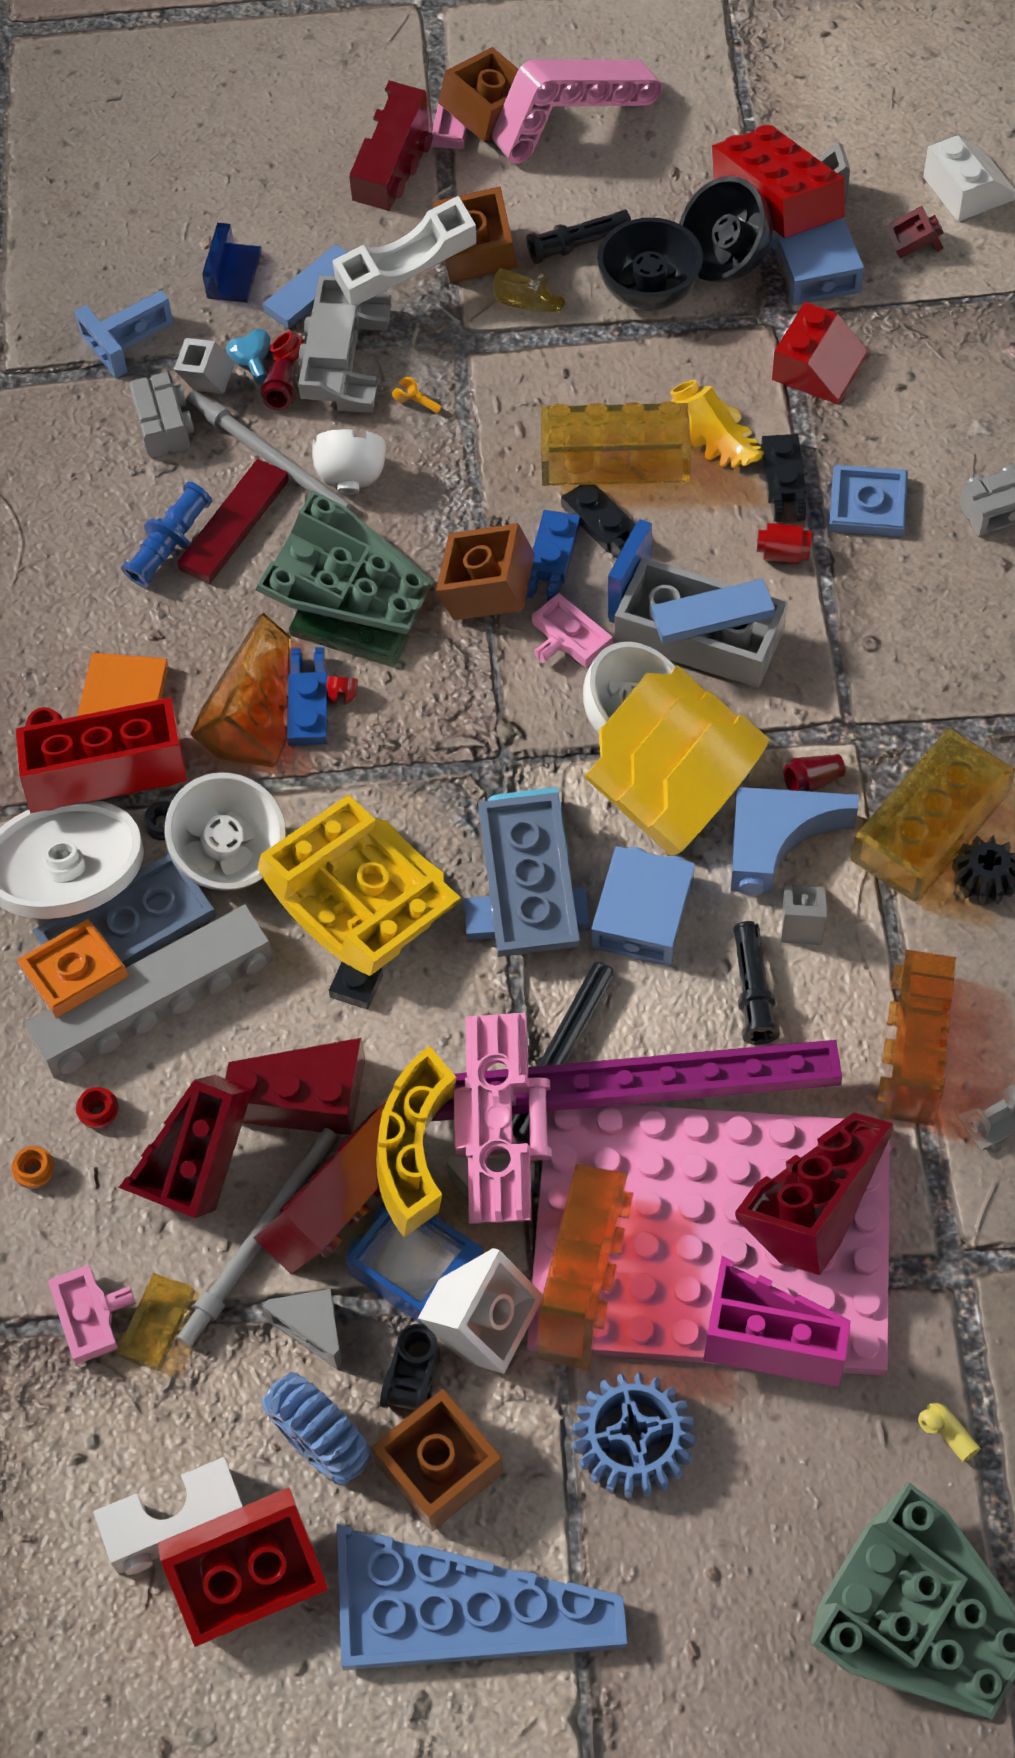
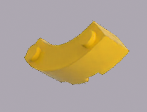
M430 1045L405 1067L395 1081L393 1090L382 1112L378 1135L376 1165L380 1192L393 1223L404 1238L439 1213L442 1193L433 1181L426 1164L423 1138L435 1114L446 1102L453 1098L457 1077Z

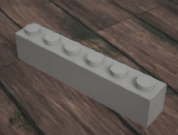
M245 904L128 966L126 970L129 977L56 1019L50 1009L24 1023L53 1078L62 1074H70L77 1071L84 1062L91 1058L114 1051L121 1042L128 1038L151 1031L157 1026L158 1022L167 1017L188 1011L195 1002L204 997L225 991L232 982L243 976L260 972L269 962L273 961L270 944Z

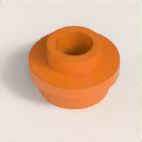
M28 1146L21 1149L14 1157L11 1165V1172L15 1181L22 1187L30 1189L45 1185L52 1178L55 1171V1162L52 1155L46 1149L37 1146ZM31 1165H41L37 1172L33 1174L27 1173Z

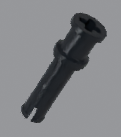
M623 209L613 214L569 227L558 224L554 226L553 230L538 235L534 232L529 233L526 236V242L530 257L535 264L543 262L544 258L553 255H569L575 247L604 239L612 229L630 221L631 217L628 211Z
M744 921L736 924L733 928L742 984V993L738 999V1007L743 1012L745 1021L742 1038L748 1044L763 1045L775 1041L780 1036V1029L774 1023L772 1010L776 1002L774 994L768 989L766 983L759 924H755L754 921Z

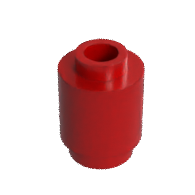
M767 523L766 530H758L756 552L763 553V560L795 564H799L800 560L809 561L812 531L803 530V526Z

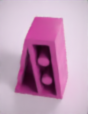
M721 1256L703 1361L839 1387L846 1359L851 1320L799 1294L795 1298L772 1286V1280L762 1275L756 1278L734 1267V1261Z

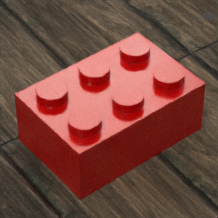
M290 1487L158 1542L161 1564L194 1647L329 1590Z

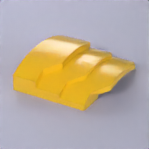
M676 665L669 674H645L617 710L599 729L601 756L585 774L584 778L670 856H675L687 847L734 793L758 761L770 739L742 713L737 716L710 690L705 691L682 668Z
M349 794L260 854L258 870L280 903L298 924L339 960L369 976L398 956L402 947L427 930L432 922L457 905L461 900V897L444 882L443 871L419 854L387 820L374 818Z

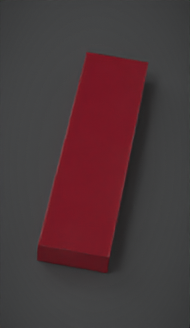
M257 458L177 561L179 570L211 584L288 483V472Z

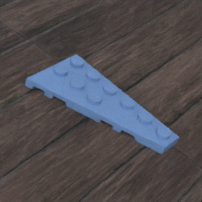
M337 1524L341 1664L343 1671L627 1648L622 1595L570 1582L565 1584L537 1577V1574L523 1570L518 1572L495 1566V1563L427 1546L419 1547L395 1541L392 1537L380 1534L375 1536L355 1531L352 1527Z

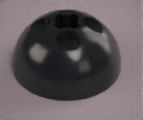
M736 176L720 177L701 187L686 205L679 224L690 230L701 244L703 264L699 279L709 282H729L750 273L765 257L773 234V220L766 199L754 185Z
M648 217L630 220L612 229L599 246L597 260L601 278L607 289L616 299L635 309L654 311L665 309L678 303L693 289L701 273L703 251L698 239L686 227L671 220Z

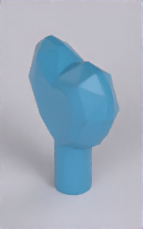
M258 328L251 331L245 337H237L230 340L226 346V352L235 363L250 367L256 383H264L268 374L262 361L268 354L271 338L266 330Z

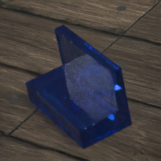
M217 222L202 273L207 299L248 303L262 248L261 246L234 244L231 224Z

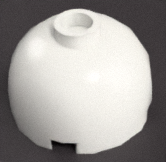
M342 429L320 433L317 435L316 441L313 439L312 458L314 468L318 476L326 484L337 488L338 493L346 495L359 493L360 488L367 487L375 482L383 470L386 456V441L377 434L365 431V438L354 437V430Z

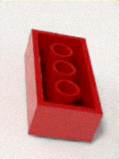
M762 125L757 127L755 131L743 135L729 136L725 141L712 145L714 179L724 176H736L754 185L762 193L769 205L773 220V230L783 238L845 217L844 178L774 126Z
M171 697L15 728L19 776L30 813L51 811L60 807L91 803L99 799L130 795L138 791L169 787L174 784L188 782L180 732Z

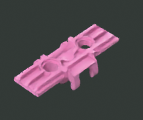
M526 1013L466 1016L467 1078H465V1087L454 1089L455 1154L468 1157L469 1224L531 1221L530 1161L552 1158V1148L547 1147L546 1091L550 1090V1080L547 1078H528ZM495 1063H502L508 1067V1078L504 1083L497 1086L488 1084L485 1078L487 1069ZM529 1093L530 1146L527 1143L517 1144L513 1136L512 1106H516L517 1094ZM489 1154H510V1164L505 1170L501 1172L489 1170L487 1166Z

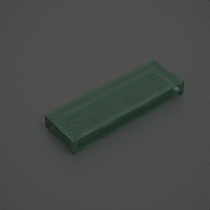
M299 609L289 626L290 636L393 668L396 667L409 640V632L406 635Z

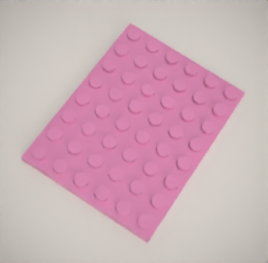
M615 1105L546 1112L547 1147L552 1148V1158L542 1160L532 1284L544 1295V1298L528 1327L527 1351L717 1364L703 1361L721 1256H724L734 1261V1267L756 1278L762 1275L772 1280V1286L797 1298L799 1294L851 1320L846 1359L842 1373L886 1376L888 1371L890 1139L840 1247L821 1275H816L779 1263L736 1219L735 1211L758 1181L765 1176L772 1179L786 1169V1161L794 1155L803 1157L818 1146L817 1139L840 1123L844 1118L641 1105Z

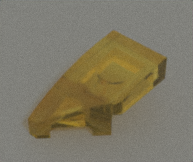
M500 267L494 275L496 302L516 308L543 312H558L565 305V300L561 296L552 295L545 287L547 279L542 273L538 274L533 281L530 278Z

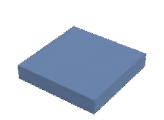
M834 465L829 531L904 537L908 470Z

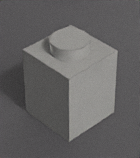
M185 338L174 371L193 390L224 394L235 362L216 341Z

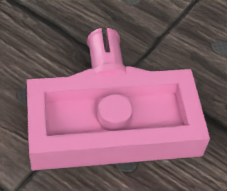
M560 593L532 614V624L548 637V640L534 649L536 658L540 659L542 663H545L558 650L568 653L582 666L587 668L603 649L613 644V637Z
M90 1265L47 1280L73 1361L76 1365L118 1349L111 1328V1312L131 1304H136L130 1285L105 1295L97 1286Z

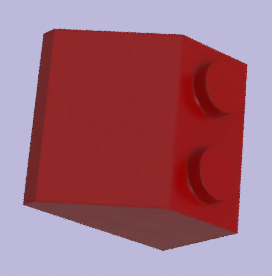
M804 302L774 351L772 380L838 404L864 361L867 349L838 313Z

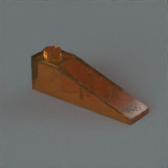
M264 612L257 617L207 698L190 735L218 759L273 768L278 764L287 741V726L283 724L284 710L288 708V696L284 694L285 677L290 673L291 636Z

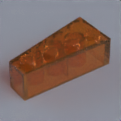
M906 950L903 964H894L891 989L899 990L897 1002H889L886 1022L887 1026L894 1027L893 1039L885 1038L882 1053V1063L889 1064L888 1077L880 1076L877 1101L884 1102L883 1118L930 1126L935 1124L945 1087V1078L943 1076L947 1063L948 1048H946L951 1020V1015H948L947 1012L950 1011L953 998L956 957Z
M581 1164L575 1165L539 1308L537 1360L590 1370L598 1328L604 1329L609 1302L604 1301L606 1291H613L617 1265L612 1264L614 1254L621 1255L626 1228L620 1227L621 1218L629 1219L634 1193L626 1191L628 1173Z

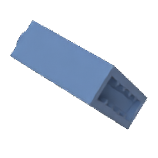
M737 787L730 891H740L746 895L771 893L772 883L779 865L797 845L823 832L855 829L858 795Z

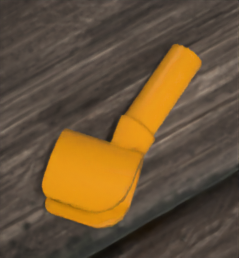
M404 377L399 381V384L405 387L408 393L400 388H395L392 391L393 398L399 403H406L412 399L436 414L442 408L441 405L419 392L417 382L411 377Z

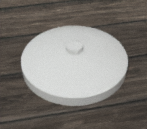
M98 800L91 803L60 807L51 811L30 813V810H27L12 818L0 827V907L19 916L51 919L80 914L108 902L132 882L141 867L144 848L136 822L121 808Z

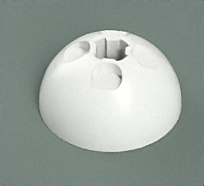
M619 642L603 649L590 665L583 685L585 712L595 731L599 734V729L617 710L645 674H669L675 667L674 664L657 650L636 642Z
M222 772L198 777L186 784L176 794L168 808L164 833L167 849L174 864L187 878L209 889L231 891L253 885L263 878L258 870L260 854L285 838V823L277 802L264 787L245 776ZM210 838H212L213 842H214L216 845H218V847H216L215 845L212 844Z

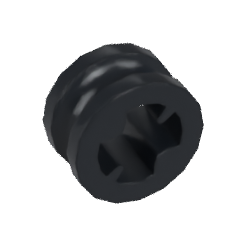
M157 802L147 808L144 822L146 824V831L151 838L165 841V827H161V823L156 826V818L164 816L166 820L171 803Z

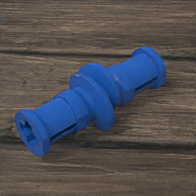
M189 481L186 482L183 486L184 493L174 505L168 508L164 518L150 519L144 524V530L148 537L141 543L140 550L130 562H124L121 566L123 573L137 585L143 588L148 587L152 581L151 577L158 567L165 562L169 555L176 553V545L185 549L190 546L184 534L194 524L204 508H208L213 502L208 492L199 485Z

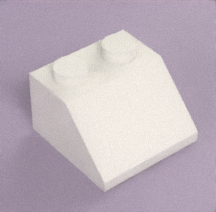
M959 135L928 146L923 178L957 222L1015 200V189L982 148Z
M491 1249L440 1278L418 1319L465 1363L504 1374L544 1295L500 1250Z

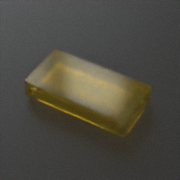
M153 1273L118 1348L117 1354L119 1358L160 1372L195 1294L194 1287Z

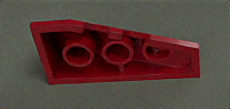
M853 1112L817 1139L818 1146L803 1157L794 1155L787 1160L786 1169L772 1179L765 1176L758 1181L735 1211L736 1219L779 1263L821 1275L843 1241L894 1130L893 1123Z

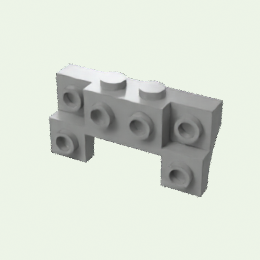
M319 275L312 316L305 319L304 334L307 341L306 344L300 345L299 364L302 366L298 383L300 399L336 401L337 411L373 413L378 387L377 376L352 372L359 329L387 331L392 306L391 295L378 294L357 306L352 305L346 299L335 276Z

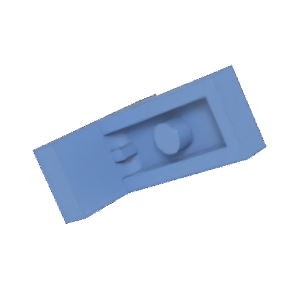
M162 290L113 314L101 322L87 305L74 311L80 335L115 378L128 372L123 349L174 323L169 299Z

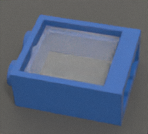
M382 1203L373 1217L374 1224L365 1235L359 1234L349 1245L346 1252V1263L349 1275L418 1323L424 1324L418 1317L438 1280L484 1254V1248L436 1216H433L404 1238L393 1223L385 1204Z

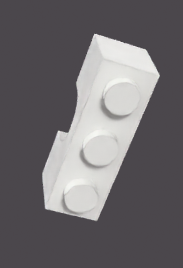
M225 1457L181 1474L187 1493L186 1502L182 1510L172 1518L158 1520L150 1517L137 1493L93 1511L110 1563L118 1575L126 1572L127 1575L137 1574L153 1565L152 1560L160 1557L158 1542L244 1506Z

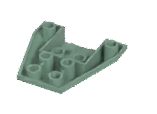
M312 490L297 516L288 539L275 561H271L255 590L290 608L407 635L434 581L348 508Z
M906 1483L865 1526L818 1604L810 1644L849 1674L992 1720L1015 1680V1605L950 1514L911 1483Z

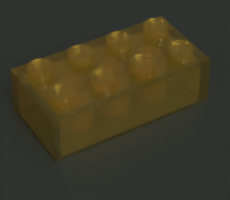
M667 401L660 404L629 402L618 405L592 403L576 406L564 404L541 406L542 486L690 482L691 438L688 403Z
M948 727L855 835L850 860L918 904L950 866L954 858L958 856L959 848L963 843L968 844L1009 795L1015 768Z

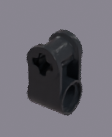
M414 1323L405 1327L398 1336L392 1362L383 1382L380 1407L388 1409L390 1405L416 1411L432 1398L434 1379L440 1361V1349L436 1335L426 1325ZM418 1341L426 1342L431 1346L428 1353L422 1357H412L407 1353L409 1347Z

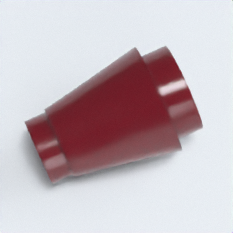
M285 358L277 359L273 363L260 388L263 402L270 409L284 410L296 398L294 365Z
M839 754L793 758L791 763L784 766L783 770L784 781L788 790L814 792L845 776L846 773L844 760Z

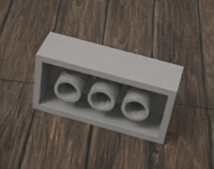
M642 557L615 614L614 642L640 643L657 650L671 661L759 688L784 632L788 602L771 597L775 607V616L772 618L662 644L651 615V605L734 585Z

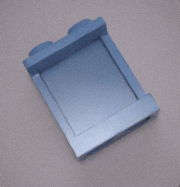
M844 217L787 238H783L773 230L771 247L772 249H779L790 278L789 297L793 306L804 304V302L810 303L861 293L864 267Z
M615 846L591 929V948L671 966L675 954V942L687 897L694 883L695 863L687 862L679 856L671 855L665 857L647 853L638 847L624 848Z

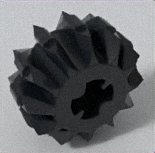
M994 835L989 838L988 842H984L979 836H976L972 840L971 845L963 843L959 848L958 856L954 858L952 870L955 873L953 880L955 887H964L963 894L965 899L972 895L978 896L980 906L985 903L987 898H991L998 905L1004 895L1011 897L1015 893V853H1010V841L1002 845L996 844L997 841Z

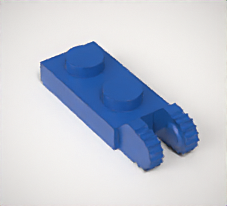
M543 510L533 546L535 555L526 598L533 599L537 591L539 579L550 581L546 590L547 601L559 593L561 584L565 583L580 527V515Z
M315 647V672L302 673L303 654L301 653V648H291V673H288V746L327 744L328 695L326 685L328 676L325 667L324 647Z

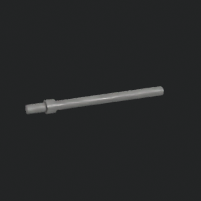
M196 390L188 394L187 402L202 412L205 420L214 427H222L272 465L287 471L291 479L310 493L313 490L345 506L350 511L352 510V504L231 417L230 411L220 403H212Z
M324 1128L210 1291H203L193 1305L195 1312L176 1337L180 1343L191 1348L209 1321L214 1322L225 1307L223 1301L262 1247L253 1237L265 1225L267 1226L282 1214L279 1210L306 1185L309 1178L338 1139L337 1134L332 1130Z

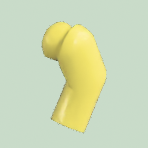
M931 1403L927 1405L926 1410L919 1414L918 1420L921 1428L929 1434L938 1432L963 1463L970 1460L981 1449L944 1404Z

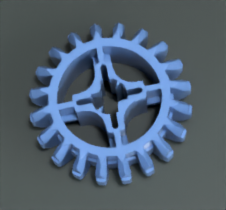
M293 1372L277 1380L268 1389L269 1392L262 1398L264 1412L277 1427V1430L287 1439V1442L309 1464L316 1468L320 1474H323L334 1484L343 1486L353 1478L356 1479L365 1470L364 1466L372 1459L370 1446L358 1432L357 1427L350 1422L347 1416L324 1392H321L304 1376Z
M640 1372L636 1373L634 1384H627L626 1377L622 1373L617 1375V1387L615 1388L607 1380L601 1381L600 1389L603 1396L589 1391L586 1394V1401L590 1406H578L577 1417L582 1421L573 1423L572 1433L580 1437L573 1442L574 1452L585 1454L579 1460L581 1469L588 1470L595 1467L591 1474V1481L594 1484L601 1482L605 1477L609 1478L606 1490L610 1494L616 1491L618 1484L625 1485L624 1495L628 1499L633 1496L634 1486H641L644 1497L651 1496V1483L653 1482L662 1491L667 1490L669 1483L665 1474L679 1480L683 1473L679 1464L689 1465L691 1463L692 1454L687 1448L694 1447L696 1443V1436L688 1432L694 1428V1418L683 1416L688 1410L687 1402L682 1400L672 1403L676 1397V1389L670 1387L661 1393V1379L658 1376L651 1381L650 1386L643 1385L644 1378ZM636 1404L655 1410L664 1420H660L659 1416L646 1417L638 1411ZM620 1406L621 1420L617 1424L607 1427V1432L596 1434L602 1419L610 1411ZM629 1418L631 1419L633 1429L636 1430L638 1435H641L639 1452L631 1436L627 1435ZM672 1436L671 1444L662 1457L648 1464L647 1450L652 1445L661 1443V1438ZM608 1449L609 1454H625L630 1459L632 1467L613 1461L602 1450Z

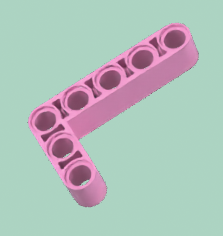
M529 60L519 68L493 129L492 140L513 164H520L526 161L534 152L553 106H645L653 103L660 96L663 86L660 80L641 60Z

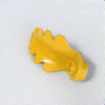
M689 380L679 384L670 391L672 407L687 411L689 415L690 444L694 447L706 445L705 459L711 461L721 455L719 465L726 467L731 462L732 468H737L741 464L742 466H747L752 462L761 460L764 452L762 447L758 446L759 442L755 439L747 438L752 434L751 429L737 424L742 418L740 411L720 400L712 386H699L696 380Z

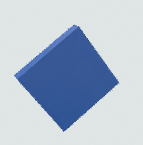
M641 519L637 521L608 574L609 622L615 623V614L642 557L651 560L652 523Z

